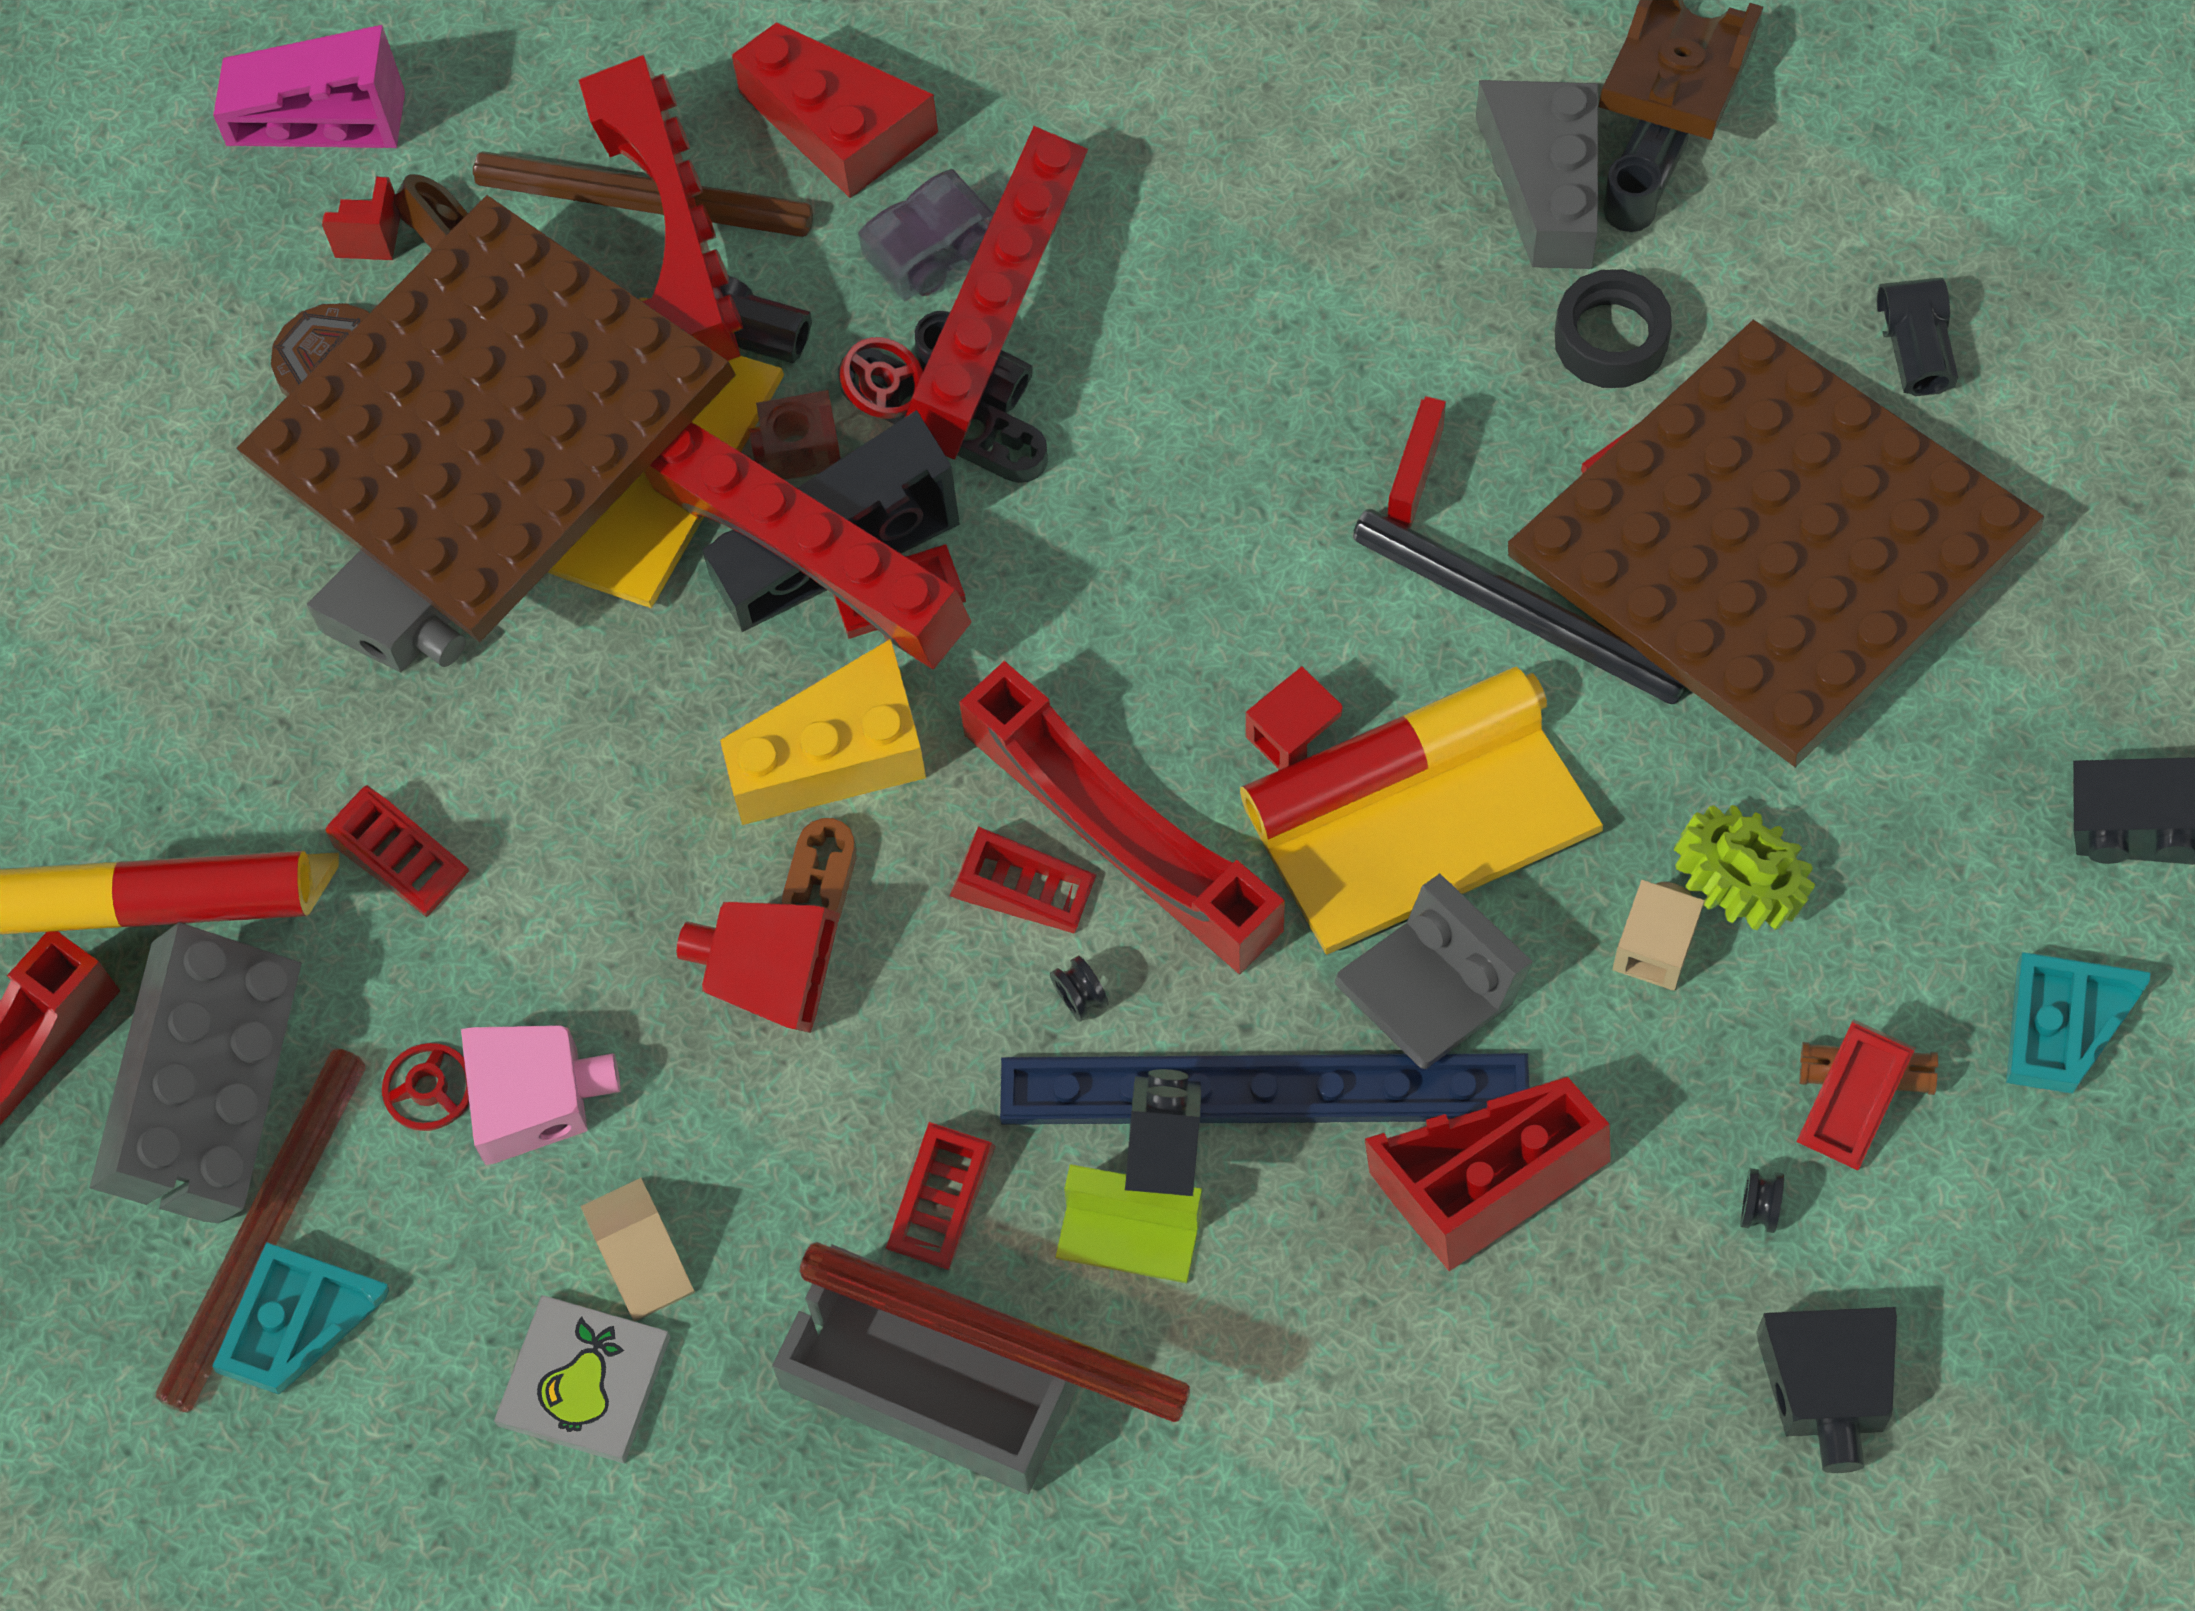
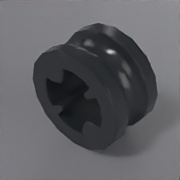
M1078 955L1070 960L1071 967L1067 971L1056 968L1050 972V978L1057 993L1077 1021L1081 1022L1088 1018L1087 1011L1090 1007L1096 1006L1102 1009L1109 1005L1097 976L1088 963Z
M1749 1168L1744 1190L1740 1227L1749 1229L1752 1224L1761 1223L1764 1225L1766 1232L1775 1233L1783 1197V1173L1775 1172L1772 1177L1764 1178L1759 1174L1758 1169Z

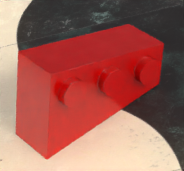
M776 22L732 54L739 93L849 198L853 197L938 133L934 94Z
M1569 1077L1487 1101V1108L1452 1119H1448L1446 1114L1427 1119L1426 1127L1390 1138L1386 1137L1385 1132L1365 1138L1369 1173L1449 1272L1611 1162L1610 1124Z

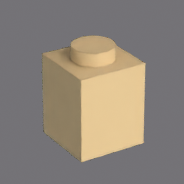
M1641 879L1617 947L1612 970L1675 991L1698 925L1704 900L1693 897L1687 889L1671 882H1658L1654 884Z

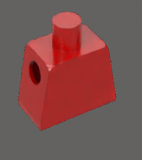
M723 902L720 907L716 928L689 921L684 923L677 941V958L706 965L702 982L703 992L786 1028L811 1033L820 1003L840 913L814 905Z

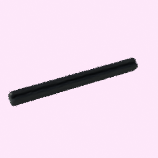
M1366 509L1357 520L1353 530V538L1357 543L1668 704H1676L1687 687L1647 659L1636 648L1607 629L1374 509Z

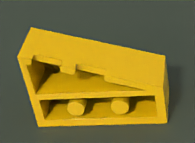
M891 639L720 740L742 825L926 778L919 739Z

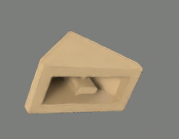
M642 1178L580 1206L634 1322L695 1293Z

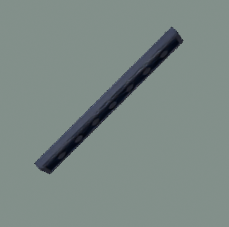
M1528 1053L1446 1054L1427 1069L1420 1068L1407 1054L1001 1057L1000 1121L1001 1125L1130 1124L1135 1076L1148 1077L1150 1071L1158 1069L1180 1071L1189 1076L1188 1081L1201 1082L1200 1123L1426 1122L1427 1119L1446 1114L1448 1119H1452L1487 1108V1101L1530 1088Z

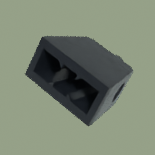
M1896 1307L1763 1314L1756 1331L1757 1341L1786 1437L1818 1435L1822 1470L1824 1472L1849 1473L1863 1469L1864 1458L1860 1433L1883 1432L1891 1419L1895 1370Z

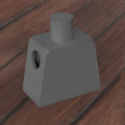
M361 550L307 603L316 625L322 633L400 673L421 652L440 666L447 667L458 659L466 644L465 637L448 625L451 622L449 618Z

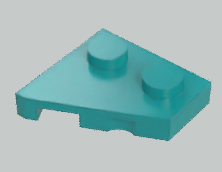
M2022 952L2017 962L2006 1083L2073 1094L2150 982V972Z
M266 1242L212 1367L220 1375L279 1395L386 1300L389 1293L388 1284Z

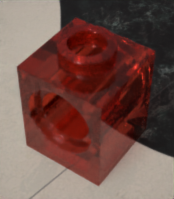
M828 390L756 403L760 426L749 428L754 461L758 464L767 462L769 471L786 480L819 474L841 459ZM791 436H804L801 440L795 442L784 441Z

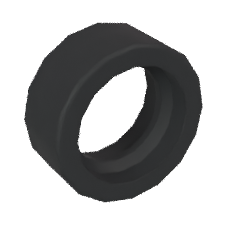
M1624 269L1599 270L1580 277L1565 291L1557 309L1554 330L1555 350L1564 367L1583 382L1601 388H1626L1645 381L1661 366L1668 350L1672 330L1671 307L1662 290L1645 276ZM1599 305H1620L1635 311L1645 319L1648 324V337L1641 346L1626 352H1608L1593 347L1578 333L1577 323L1581 314L1588 309Z

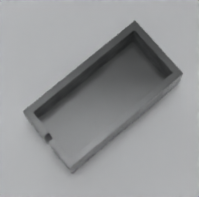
M178 922L151 943L90 1189L145 1205L162 1196L159 1209L210 1223H220L244 1209L301 962ZM176 1180L185 1182L174 1189Z
M831 1244L805 1297L811 1315L798 1311L772 1364L781 1389L1029 1495L1085 1373L1082 1349ZM814 1323L823 1327L819 1336Z

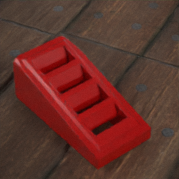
M368 785L364 786L326 827V833L334 848L425 917L431 914L469 872L466 865L390 801ZM394 830L399 833L378 857L373 853ZM414 846L419 848L420 851L399 873L393 870ZM435 860L441 867L419 891L416 890L412 884Z
M978 826L970 841L949 896L1074 934L1094 884L1096 874ZM985 858L997 861L991 880L979 876ZM1010 865L1022 869L1014 890L1003 886ZM1035 873L1047 876L1038 900L1027 896ZM1060 880L1072 883L1063 910L1051 905ZM1073 884H1076L1078 887L1069 908Z
M929 1122L885 1249L950 1270L996 1146L992 1142ZM939 1149L971 1159L968 1171L935 1161ZM930 1173L963 1184L959 1196L926 1186ZM920 1198L954 1209L951 1221L917 1211ZM911 1223L946 1234L942 1247L907 1236ZM918 1245L941 1248L939 1253Z

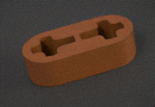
M821 818L810 822L802 830L797 840L784 887L782 904L796 905L797 902L807 903L810 899L813 885H820L822 906L840 913L841 917L856 862L857 851L851 829L842 821L834 818ZM826 837L836 838L838 849L842 850V853L831 852L825 871L819 870L817 851L812 846H823Z

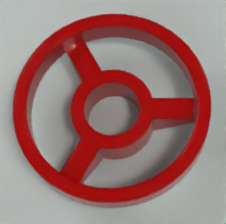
M871 337L857 342L848 351L840 367L841 385L849 400L866 414L883 419L897 418L907 413L910 401L894 408H887L886 401L892 397L899 386V382L913 375L916 389L923 374L919 361L909 349L894 340L883 337ZM869 348L884 349L900 357L907 365L894 369L885 362H873L870 364L856 353ZM850 364L860 378L859 386L861 392L872 403L862 397L854 387L849 372ZM877 375L882 377L886 381L888 388L877 387L872 382L871 376Z
M425 1043L405 1050L392 1061L383 1078L382 1097L388 1112L398 1123L413 1130L430 1131L445 1127L461 1116L469 1105L467 1078L464 1096L457 1106L446 1095L448 1083L440 1069L445 1053L460 1063L466 1076L465 1060L459 1052L446 1045ZM432 1051L425 1063L414 1066L408 1072L403 1084L390 1091L392 1077L405 1060L416 1054ZM425 1076L438 1078L437 1085L432 1091L419 1093L415 1090L416 1084L421 1078ZM412 1098L415 1103L421 1106H432L438 1103L449 1115L433 1122H415L401 1116L392 1104Z

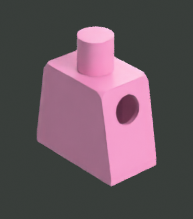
M517 1026L461 1029L474 1146L485 1165L495 1164L586 1132L587 1123L583 1099L621 1092L619 1071L614 1053L578 1059L576 1044L567 1027Z

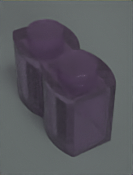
M949 169L927 180L906 201L886 208L867 222L858 232L862 254L904 302L917 293L921 296H928L936 292L944 284L947 274L966 261L972 264L994 213L954 169Z

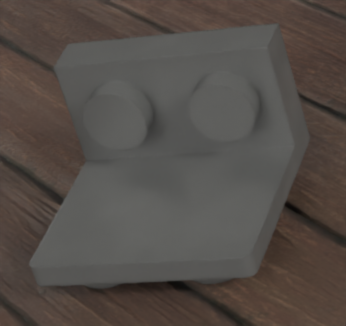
M1439 873L1422 885L1407 923L1341 969L1335 978V985L1420 1068L1427 1069L1513 1005L1533 961Z

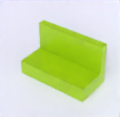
M1070 1164L1064 1187L1066 1211L1055 1258L1187 1283L1202 1213V1188L1194 1187L1193 1196L1125 1190L1126 1174Z

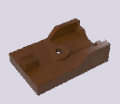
M1640 0L1627 38L1602 87L1598 107L1712 140L1750 55L1764 6L1749 3L1746 12L1729 7L1728 11L1721 16L1704 18L1693 14L1685 6L1683 0Z

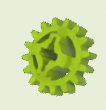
M1715 805L1709 806L1704 815L1696 812L1674 846V851L1681 855L1675 864L1676 870L1691 874V878L1685 885L1689 891L1704 892L1707 895L1704 901V906L1707 909L1715 908L1717 905L1726 909V919L1731 923H1734L1737 917H1745L1753 930H1758L1764 921L1774 930L1780 929L1785 920L1792 922L1809 900L1808 896L1815 888V883L1807 878L1813 870L1812 864L1797 860L1796 858L1802 847L1797 843L1784 842L1781 839L1784 832L1781 826L1768 829L1763 826L1761 814L1755 812L1752 817H1743L1741 811L1735 805H1731L1725 814Z

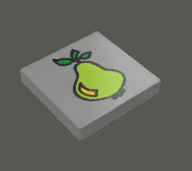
M541 1295L494 1422L501 1428L625 1464L671 1338L668 1331Z

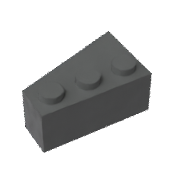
M1479 80L1476 121L1481 133L1483 132L1493 159V166L1497 176L1500 177L1510 203L1509 208L1531 266L1538 268L1592 269L1598 232V83Z

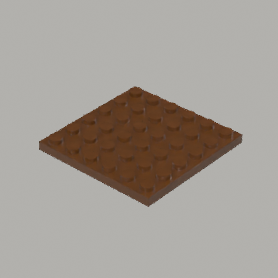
M486 195L236 449L249 464L474 639L481 642L720 393L736 374L729 361L489 195Z
M1753 319L1508 541V556L1613 634L1636 648L1647 659L1796 768L2042 530L2044 515Z

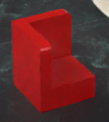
M376 177L372 200L340 199L338 212L324 213L322 226L335 258L393 260L400 216L399 210L394 204L395 192L389 177Z
M1301 666L1246 711L1245 737L1280 770L1307 758V744L1342 716L1343 707L1333 695Z

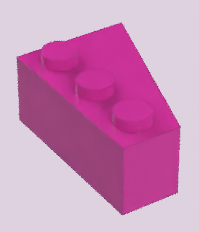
M383 25L223 58L213 116L226 146L397 148L405 89Z

